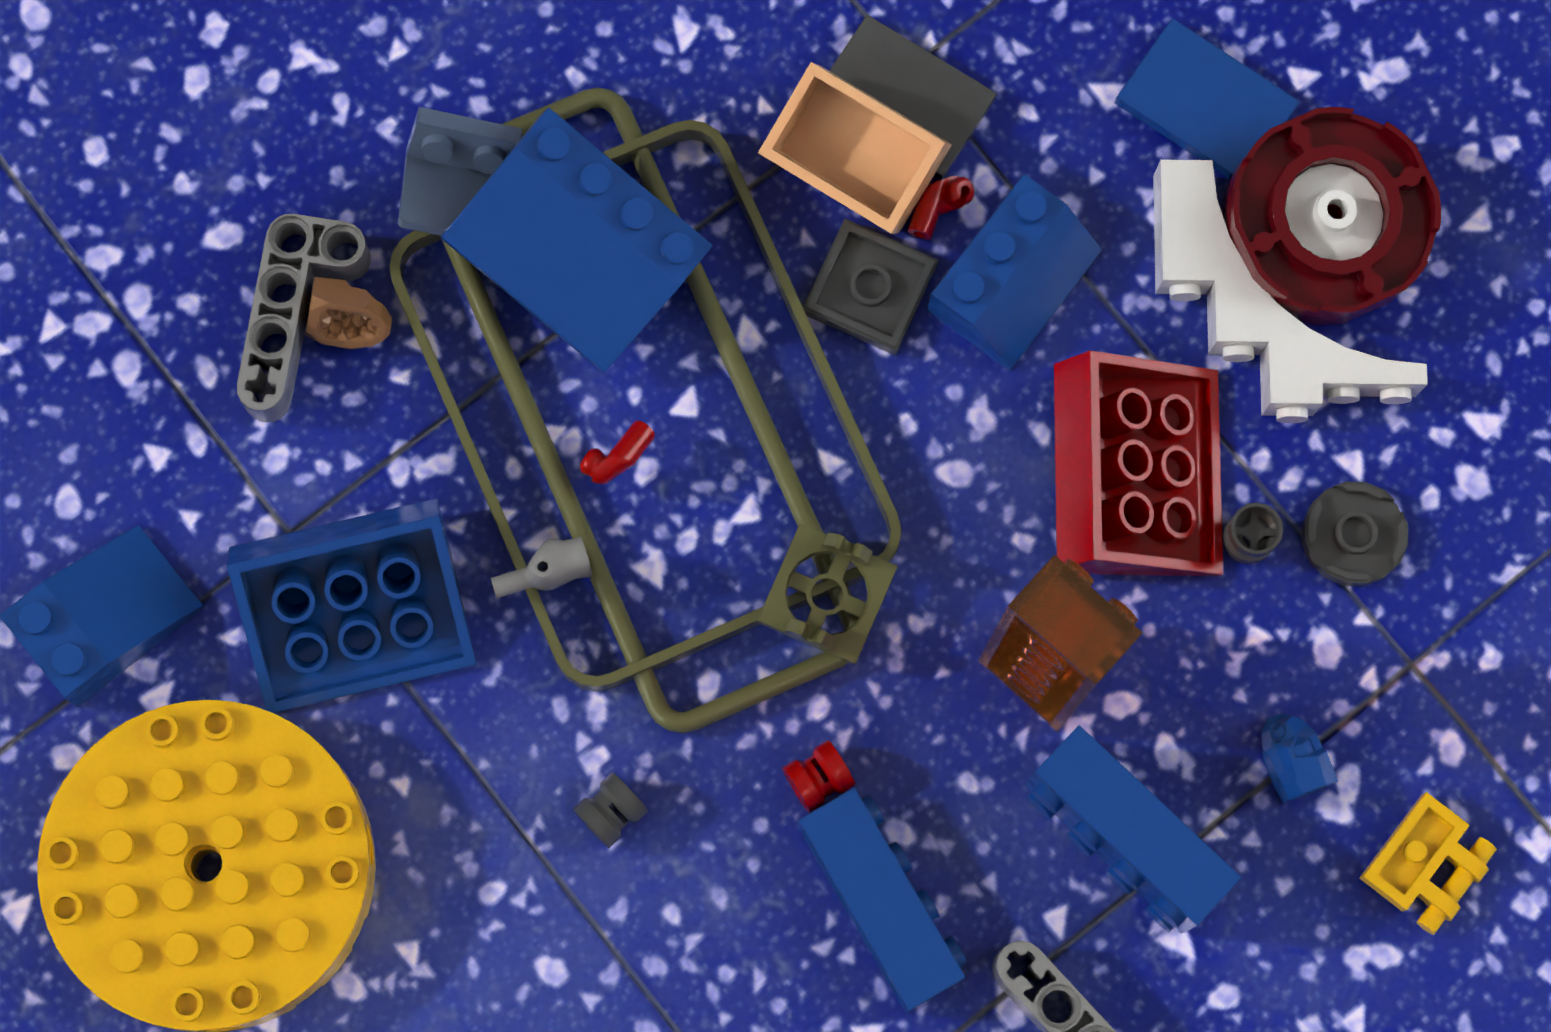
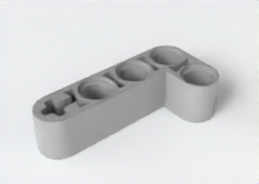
M284 214L277 217L270 224L266 233L237 380V394L240 401L255 420L261 422L277 421L290 408L306 329L314 277L354 281L361 278L368 271L371 263V254L362 231L354 224L299 214ZM292 235H300L306 238L304 246L296 252L287 253L281 250L282 243ZM343 243H352L358 247L356 254L348 260L339 261L332 257L334 249ZM283 284H290L296 287L295 295L289 301L278 303L271 300L273 291ZM282 334L287 337L285 346L280 351L275 353L262 351V344L268 336ZM263 368L269 371L268 382L275 394H266L263 402H258L254 393H263L267 380L262 370Z
M1026 941L1012 942L999 950L994 957L992 972L995 981L1041 1032H1116L1034 944ZM1009 954L1015 959L1023 955L1028 957L1030 963L1027 965L1026 971L1035 982L1041 980L1044 974L1051 981L1049 984L1038 989L1030 1000L1024 995V992L1033 987L1031 983L1022 975L1012 979L1007 974L1011 967V963L1007 959ZM1048 993H1059L1069 1002V1016L1064 1022H1051L1044 1015L1042 1004L1043 999Z

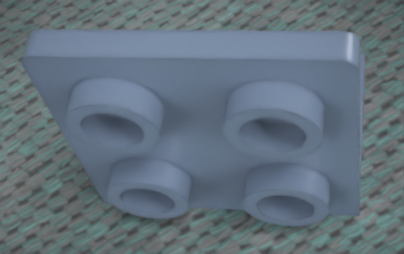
M419 107L406 147L398 225L401 228L441 236L522 137V128Z

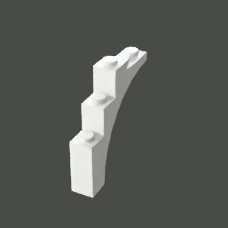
M1160 160L1153 175L1155 294H1170V299L1174 301H1194L1200 299L1201 295H1207L1208 355H1223V360L1228 362H1246L1253 360L1254 355H1260L1261 415L1276 416V421L1280 423H1301L1307 421L1308 416H1314L1323 405V396H1328V402L1336 404L1354 403L1360 400V396L1380 397V402L1384 404H1404L1411 402L1412 397H1416L1427 386V364L1386 360L1346 348L1308 328L1280 306L1269 293L1253 280L1240 253L1230 238L1217 200L1213 161Z

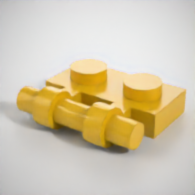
M1425 792L1421 794L1359 879L1402 912L1408 910L1416 897L1420 898L1427 905V908L1416 923L1426 932L1434 935L1445 920L1452 921L1461 908L1458 902L1473 882L1480 883L1489 870L1486 864L1497 849L1492 843L1482 837L1476 840L1469 851L1464 848L1458 841L1470 825L1429 793ZM1446 859L1456 869L1440 889L1429 880Z

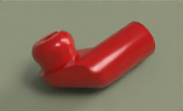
M950 176L928 184L915 206L907 230L908 233L920 239H932L940 215L957 210L972 201L975 193L972 182L965 177Z
M638 420L634 421L607 456L598 448L590 449L580 463L581 472L592 477L591 482L609 483L637 462L655 438L654 431L646 423Z

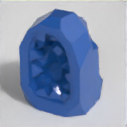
M1284 713L1267 718L1261 733L1263 761L1274 788L1283 803L1306 796L1338 782L1327 751L1322 747L1317 733L1303 719Z

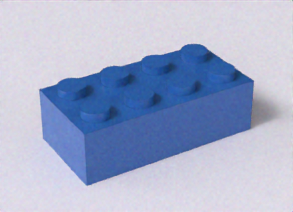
M1080 725L1074 729L1024 784L1031 792L1027 799L1032 806L1048 819L1056 815L1071 830L1066 834L1067 838L1088 857L1095 852L1110 866L1106 871L1107 876L1125 893L1130 894L1135 890L1150 904L1146 908L1147 914L1168 932L1175 928L1180 933H1183L1198 926L1242 878Z

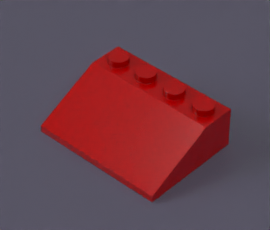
M1092 350L1055 363L1054 416L1057 570L1099 575H1223L1218 370Z

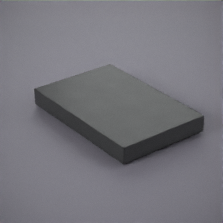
M866 15L829 70L952 144L934 174V177L939 180L946 176L995 101L997 95L991 89L869 15Z

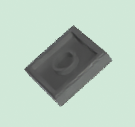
M844 219L804 303L803 309L808 317L896 356L934 275L939 260Z

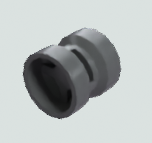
M1258 502L1246 504L1237 510L1224 527L1222 534L1223 547L1228 555L1239 563H1259L1267 558L1281 541L1284 530L1282 519L1273 508L1266 504Z
M613 772L600 783V791L593 798H584L573 808L576 815L608 848L621 838V829L629 822L637 823L648 813V809ZM610 804L617 810L615 813L608 807Z

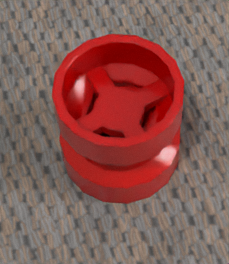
M829 740L815 747L813 755L806 760L795 759L782 767L791 788L809 814L823 806L827 796L834 792L843 794L856 785L848 767ZM816 768L819 769V771H820L821 775L823 776V778L825 779L826 783H824L822 777L820 776V774H819V772L817 771Z

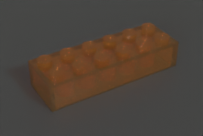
M1054 555L1007 606L978 661L1058 732L1103 682L1141 636L1142 632L1134 626L1138 619L1128 607L1115 598H1111L1107 602L1090 587L1094 580L1083 567L1071 559L1063 563Z

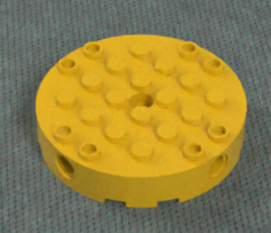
M221 700L186 701L147 711L124 722L95 743L74 765L52 801L44 822L37 861L38 890L46 926L56 948L77 978L97 997L113 1008L135 1019L185 1032H230L250 1028L271 1021L296 1008V1005L306 1000L321 986H324L340 969L351 953L352 946L361 931L365 918L368 916L374 892L376 871L375 847L366 809L355 786L335 759L315 739L292 722L252 705ZM209 853L219 854L222 858V869L218 876L208 882L201 881L196 872L200 860Z

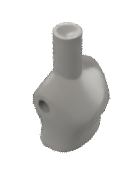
M581 537L563 541L548 539L540 546L527 567L492 577L491 581L496 598H500L530 588L543 591L555 590L575 579L592 577V571Z

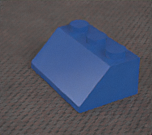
M1024 174L931 293L927 311L1000 365L1011 371L1100 255L1102 249L1066 203Z

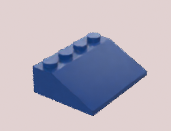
M549 107L537 118L440 237L603 373L607 371L677 291L713 246Z
M438 498L229 547L227 569L266 711L276 713L476 665V658Z

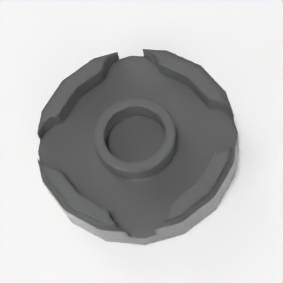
M1346 481L1325 490L1311 503L1302 522V546L1309 563L1324 578L1342 586L1364 587L1382 580L1401 562L1408 545V523L1403 511L1400 512L1398 506L1393 502L1394 499L1385 490L1367 482Z

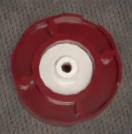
M1316 108L1269 129L1238 164L1230 178L1223 198L1221 212L1230 238L1240 253L1253 280L1269 293L1280 306L1299 321L1322 325L1343 324L1390 303L1406 290L1425 269L1429 262L1427 260L1433 247L1436 232L1440 230L1441 202L1439 191L1417 146L1402 131L1389 122L1382 125L1367 117L1353 114L1354 109Z

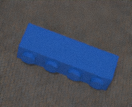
M853 788L799 819L797 827L903 1010L907 1013L966 978L961 967L967 965V960L952 936L946 939L942 938L933 922L940 915L926 890L923 888L916 892L905 873L912 870V867L900 845L896 841L888 845L878 826L885 823L877 805L869 794L861 798L857 790Z

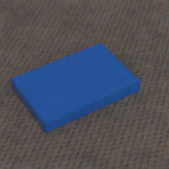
M1172 18L1122 88L1114 103L1198 159L1212 160L1213 169L1230 179L1238 164L1255 143L1269 129L1288 121L1300 101Z

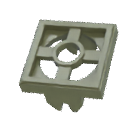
M800 523L757 623L855 665L898 566L872 555V551L863 544H854L847 541L840 534L830 532L824 534ZM835 554L828 572L819 574L813 579L795 571L798 565L812 556ZM850 561L858 568L865 579L867 589L866 602L848 595L847 586L842 580ZM820 580H832L841 588L842 599L840 604L834 609H820L812 600V588ZM788 587L805 594L806 603L811 609L806 622L797 620L789 609ZM841 610L859 618L855 624L842 632L829 634L821 629L826 616L835 615Z

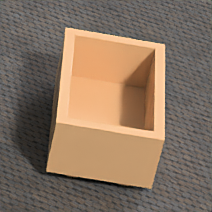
M810 62L758 153L890 234H899L952 144L824 67Z

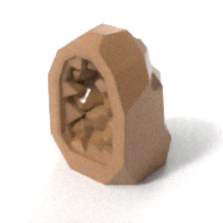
M314 277L305 336L323 345L356 349L372 347L390 335L392 317L387 308L367 290L351 287L346 280Z

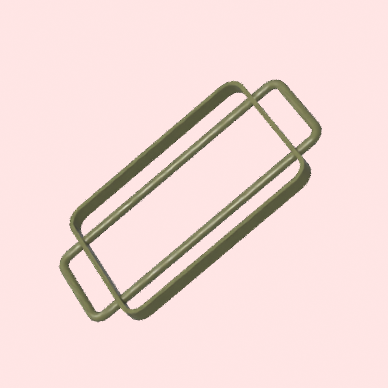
M599 87L582 90L502 123L503 125L522 128L523 137L548 107L563 120L590 109H605L611 114L624 143L603 153L618 166L632 161L644 188L677 216H679L678 211L651 153L684 140L701 141L712 148L720 160L885 520L889 541L884 551L877 557L891 562L897 553L901 536L898 513L728 143L720 132L705 122L685 120L669 124L643 135L631 108L624 98L611 89ZM414 230L403 237L392 252L389 265L392 283L516 570L527 567L404 285V267L411 255L423 247L442 240L440 235ZM442 240L572 539L581 537L592 571V577L589 578L627 663V666L600 676L586 675L573 668L565 656L537 589H526L525 592L551 652L566 679L581 689L597 692L612 689L634 680L647 711L654 721L668 731L687 733L699 730L845 666L848 662L822 652L689 711L679 712L669 706L654 670L760 625V623H757L763 607L647 657L478 270ZM699 262L686 278V281L797 526L801 523L823 533L703 266ZM833 554L812 556L819 574L828 572L834 558ZM857 567L847 570L842 579L847 586L848 595L852 596L848 586L864 580ZM826 579L813 586L811 592L813 602L829 595L834 608L840 604L842 591L837 583ZM801 592L787 596L791 611L807 605L805 594ZM842 610L837 613L843 630L855 624L859 619Z

